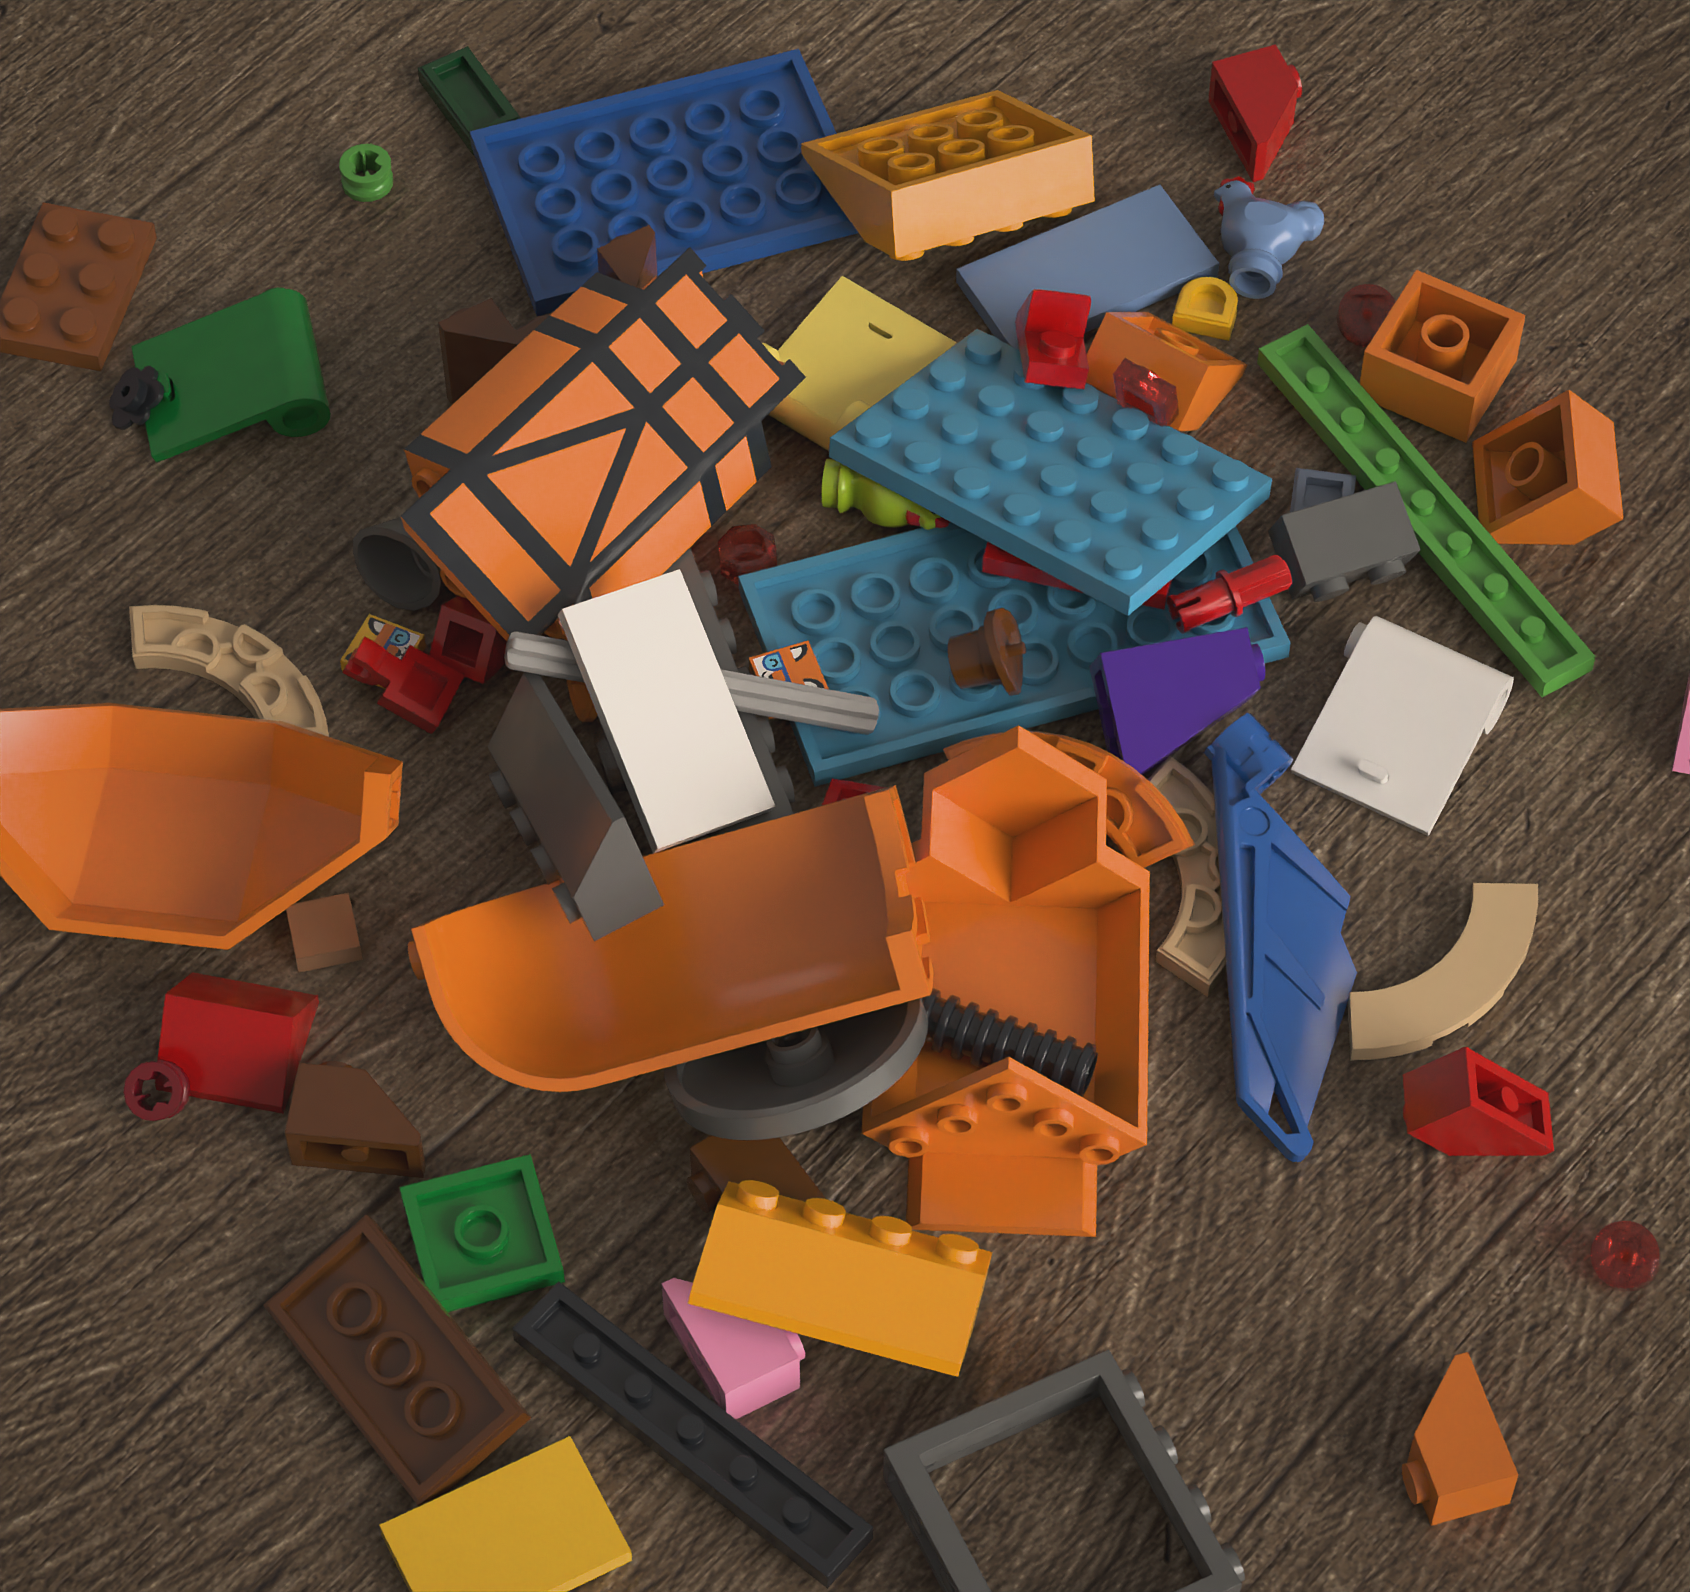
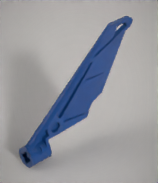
M1246 713L1227 727L1204 751V754L1212 763L1236 1102L1286 1159L1291 1162H1301L1311 1151L1314 1143L1307 1126L1343 1018L1349 993L1352 990L1357 974L1341 935L1342 925L1351 896L1260 795L1287 770L1293 758L1276 740H1272L1269 737L1270 733L1251 713ZM1273 1091H1275L1293 1134H1286L1268 1115Z

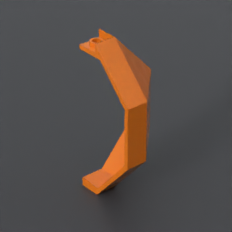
M116 703L0 709V876L49 930L229 950L384 841L399 824L403 761L283 721Z

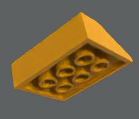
M999 90L801 143L802 156L863 240L888 254L891 259L899 261L918 259L924 255V250L942 245H966L974 240V236L990 231L1009 232L1018 230L1023 227V222L1042 216L1049 218L1063 217L1070 214L1073 207L1095 201L1092 135Z

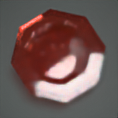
M757 524L732 526L718 540V558L721 575L739 586L738 576L777 566L774 535Z

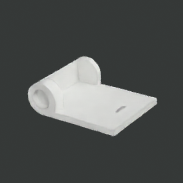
M1374 616L1368 625L1359 622L1353 629L1344 650V656L1349 658L1293 764L1291 772L1429 836L1481 734H1488L1499 719L1511 692L1514 678L1383 618Z

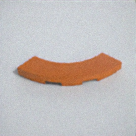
M1029 731L1107 779L1106 834L1126 858L1145 868L1195 845L1184 822L1169 801L1148 779L1132 766L1112 753L1090 743L1065 735ZM1004 732L967 739L943 750L949 761Z

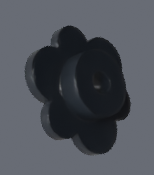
M147 366L141 371L136 367H132L123 373L109 400L110 407L114 409L112 423L115 427L125 430L132 426L133 423L137 425L144 424L150 417V409L160 403L164 395V386L157 381L158 371L155 368Z

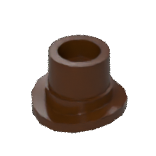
M1004 608L993 609L986 613L984 625L980 626L978 630L949 638V664L954 680L959 688L965 689L987 684L993 686L1003 684L1009 696L1017 695L1021 692L1023 654H1026V647L1021 640L1017 621L1010 611Z

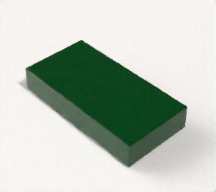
M468 46L418 67L419 82L472 155L474 153L471 147L470 131L521 119Z

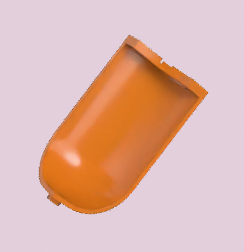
M896 785L642 856L664 906L596 941L591 937L581 918L571 924L567 920L552 888L561 884L560 880H556L549 885L545 883L431 919L411 928L414 941L408 943V954L413 972L418 980L426 979L435 1010L444 1027L459 1047L478 1065L492 1074L513 1084L540 1091L568 1092L598 1087L930 996L933 988V966L930 957L921 958L918 945L929 943L931 940L922 897L913 899L912 894L909 895L905 875L910 873L909 868L916 866V861Z

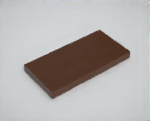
M367 1214L263 1304L418 1506L446 1494L532 1418L378 1224Z

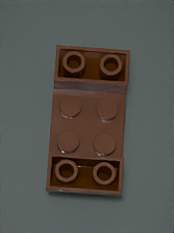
M650 225L630 234L617 236L608 244L597 248L598 271L603 275L640 289L654 277H658L655 232ZM490 298L470 308L460 309L449 318L438 322L446 393L449 402L453 405L552 313L538 316L527 325L515 330L493 299Z

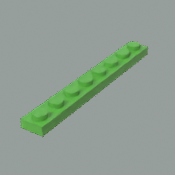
M1308 324L1259 348L1257 364L1352 475H1356V480L1364 490L1396 481L1420 547L1418 553L1542 698L1593 670L1596 656Z

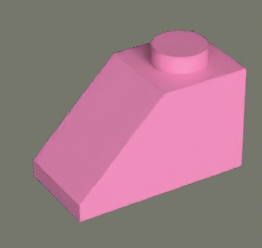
M672 1278L662 1283L663 1309L667 1321L715 1404L734 1419L751 1413L800 1388V1360L805 1359V1351L797 1333L690 1305L688 1300L693 1285L692 1282Z

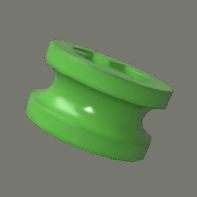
M359 144L349 148L340 158L339 169L342 175V188L350 198L361 202H372L383 198L390 192L393 186L391 158L382 147L374 144ZM367 169L375 170L376 173L373 174V175H370V173H369V171H367ZM363 171L365 176H359L356 173Z

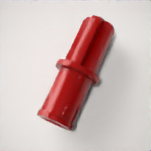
M1272 555L1231 573L1221 569L1216 572V579L1177 595L1168 596V610L1172 620L1180 618V621L1176 622L1175 626L1181 634H1185L1190 629L1229 613L1236 618L1243 614V607L1289 589L1292 585L1290 569L1285 560L1279 555Z

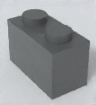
M1396 481L1281 515L1268 531L1276 555L1285 560L1290 569L1292 585L1289 588L1292 600L1312 594L1314 602L1328 600L1349 590V582L1369 577L1371 585L1393 580L1406 573L1404 566L1420 551Z

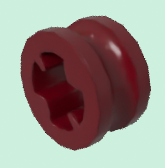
M157 1060L141 1063L131 1070L125 1080L123 1092L125 1102L133 1114L144 1120L157 1121L174 1117L180 1113L189 1101L191 1089L189 1079L181 1067L170 1061ZM160 1074H163L169 1080L163 1087H172L170 1101L157 1102L152 1107L146 1102V1099L151 1094H143L142 1092L143 1082L145 1080L157 1079Z

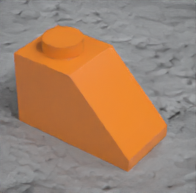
M1468 1352L1454 1356L1414 1433L1407 1463L1402 1464V1477L1407 1494L1414 1505L1423 1504L1431 1526L1510 1504L1518 1478V1472Z

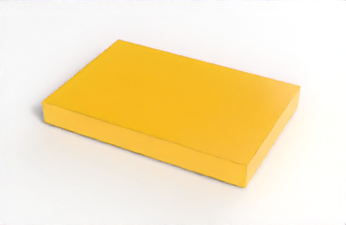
M571 1436L379 1525L381 1535L409 1592H567L632 1561L631 1549Z

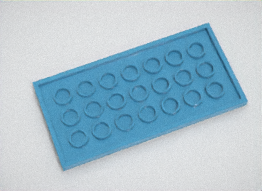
M952 522L946 528H933L930 530L919 528L738 576L739 592L763 653L808 640L829 690L872 697L877 700L879 706L877 724L873 733L868 735L789 721L814 787L830 783L832 778L841 780L944 751V748L964 740L992 733L1006 732L1018 725L1027 729L1097 710L1098 705L1089 666L1103 652L1245 627L1248 628L1251 645L1258 644L1260 646L1264 663L1289 657L1291 644L1270 597L1243 607V614L1235 618L1229 613L1190 629L1185 634H1181L1175 626L1176 622L1180 621V618L1172 620L1167 602L1165 610L1140 605L1127 616L1085 593L982 572L983 555L988 541ZM1236 526L1173 578L1168 596L1177 595L1216 579V572L1221 569L1231 573L1253 564ZM1004 608L1011 612L1017 621L1021 640L1026 647V654H1023L1021 692L1017 695L1009 696L1003 684L997 686L987 684L961 689L955 682L948 658L949 638L978 630L980 626L984 625L986 613L993 609Z

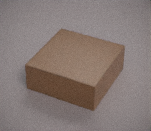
M349 893L294 903L286 909L299 973L363 960Z

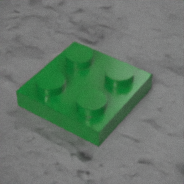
M531 1154L399 1187L423 1282L447 1312L555 1285L558 1281L560 1283L565 1282L563 1266Z

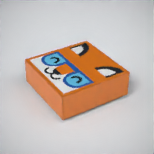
M808 640L749 657V671L751 675L829 689Z

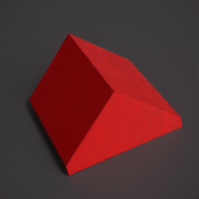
M192 972L165 994L157 1060L173 1062L183 1069L189 1079L191 1089L189 1096L284 1114L319 1005L318 995ZM160 1074L155 1079L156 1090L172 1093V1087H163L169 1081L163 1074Z

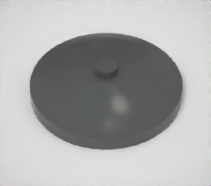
M915 999L664 1068L665 1082L679 1115L689 1125L706 1134L733 1140H762L798 1134L826 1125L858 1110L880 1096L899 1080L913 1064L924 1045L928 1030L927 1013L922 999Z

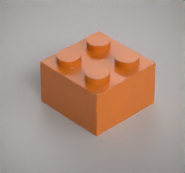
M1416 270L1364 351L1360 385L1379 406L1467 443L1517 361L1526 315Z

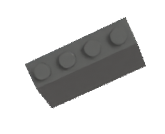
M524 672L487 746L498 768L497 771L489 774L488 777L505 809L515 804L518 806V808L510 811L509 814L526 847L536 841L539 843V846L530 851L547 884L549 885L558 879L560 880L561 884L552 888L567 920L571 924L581 918L591 937L596 941L664 906V903L623 813L539 674Z

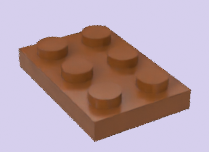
M43 202L0 299V352L102 371L156 242L157 236L154 223Z

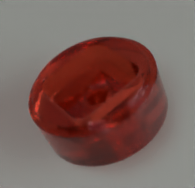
M1362 284L1350 289L1342 298L1337 311V325L1341 334L1349 342L1367 347L1396 301L1393 296L1384 288L1374 284Z
M1617 1221L1605 1226L1596 1235L1591 1246V1263L1596 1274L1607 1286L1619 1291H1635L1645 1287L1655 1278L1660 1268L1661 1253L1655 1237L1647 1228L1636 1222Z

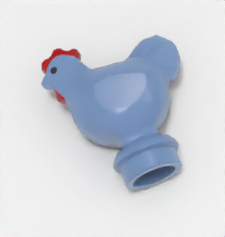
M1242 177L1223 179L1220 183V188L1214 191V198L1219 202L1218 211L1223 216L1221 223L1223 248L1231 256L1228 264L1229 283L1235 292L1244 297L1253 299L1266 298L1274 293L1277 283L1280 282L1283 276L1282 264L1295 255L1304 241H1313L1320 235L1324 225V213L1316 203L1305 200L1284 205L1279 202L1256 198L1253 195L1255 190L1254 184L1245 181Z

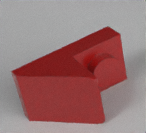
M1034 289L1030 292L1017 312L1015 320L1026 383L1085 389L1089 365L1083 338L1091 306L1090 296Z

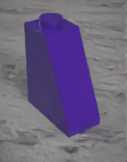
M1247 627L1103 652L1089 666L1107 751L1132 766L1142 775L1245 704L1261 689L1260 681L1265 679V663L1261 648L1258 644L1251 645Z

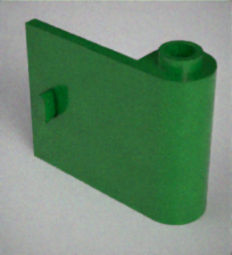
M281 287L268 289L257 296L131 346L135 367L141 371L147 366L155 368L158 371L157 381L164 386L162 400L156 407L150 409V417L145 422L151 457L156 463L265 419L277 433L288 437H303L314 434L324 428L330 420L331 413L307 300L301 293L295 290ZM171 385H173V387H174L175 398L173 397V391H172V386H171Z

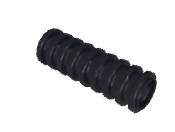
M932 988L930 996L922 998L928 1019L925 1041L932 1044L934 1052L941 1053L946 1048L951 1050L952 1058L960 1060L964 1055L971 1057L970 1063L977 1067H980L983 1062L991 1065L1010 1057L1077 1095L1084 1096L1098 1058L1096 1045L1087 1043L1082 1048L1076 1045V1038L1071 1036L1062 1041L1057 1039V1032L1048 1029L1045 1034L1037 1032V1024L1029 1022L1025 1027L1018 1025L1017 1017L1010 1015L1006 1020L1000 1019L997 1010L990 1008L987 1013L980 1012L979 1004L970 1002L967 1007L960 1005V998L951 995L947 1000L941 998L940 990Z

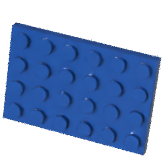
M799 49L470 131L473 153L536 316L554 312L596 272L599 273L597 248L608 244L617 236L630 234L647 225H650L655 232L657 276L664 272L689 247L706 264V267L702 270L703 274L858 233L802 156L801 143L837 133Z

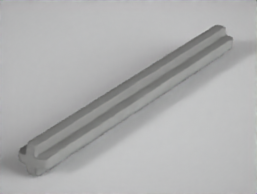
M517 631L510 634L504 654L505 664L509 669L585 683L568 641ZM720 669L737 711L865 735L873 733L876 727L879 706L877 700L872 697Z

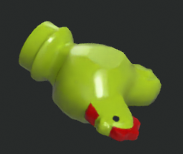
M826 459L822 479L823 507L837 508L839 513L848 511L850 507H855L861 510L870 522L889 528L915 525L930 530L933 528H946L949 525L950 521L834 459Z

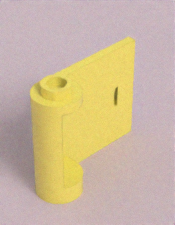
M841 276L778 351L768 344L762 343L776 360L786 362L790 359L806 376L768 415L829 451L831 436L957 343L846 277Z

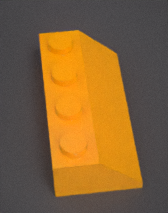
M745 1180L739 1184L728 1182L713 1216L690 1291L688 1304L958 1377L975 1324L993 1252L979 1249V1245L975 1241L965 1236L942 1234L938 1238L912 1231L911 1225L898 1218L876 1216L871 1220L845 1213L846 1210L842 1205L831 1200L810 1198L804 1202L779 1195V1191L775 1187L764 1182Z

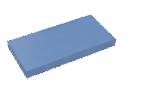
M1159 184L957 268L956 283L992 334L1004 343L1019 350L1015 327L1016 315L1030 292L1034 289L1090 296L1091 306L1085 329L1086 333L1100 327L1106 312H1136L1180 293L1182 287L1193 279L1199 277H1218L1219 262Z

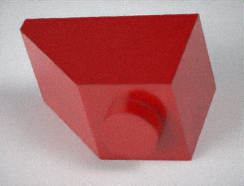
M1276 44L1212 62L1208 101L1252 182L1264 179L1294 124L1296 100L1302 95L1301 79L1296 67L1293 64L1287 65Z
M1465 1046L1402 1075L1405 1100L1403 1117L1407 1126V1134L1448 1156H1544L1554 1152L1548 1092Z

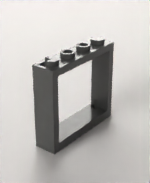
M1109 1349L884 1449L883 1479L942 1591L991 1592L928 1473L1100 1397L1202 1577L1201 1580L1175 1592H1240L1241 1582L1245 1580V1574L1240 1559L1233 1547L1227 1542L1220 1545L1208 1524L1211 1522V1513L1201 1490L1194 1483L1186 1486L1175 1466L1178 1464V1456L1168 1432L1161 1425L1153 1428L1142 1407L1145 1406V1397L1136 1376L1128 1368L1121 1371Z

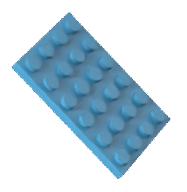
M979 329L974 330L831 436L829 445V457L1127 616L1269 499L1272 478L1247 466L1243 462L1197 441L1192 436L1184 434L1146 415L1141 410L1132 408L1097 390L1092 385L1086 384L1085 389L1026 383L1020 350Z

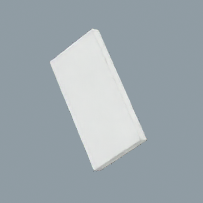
M680 569L563 608L559 612L558 617L653 854L765 814L776 807Z

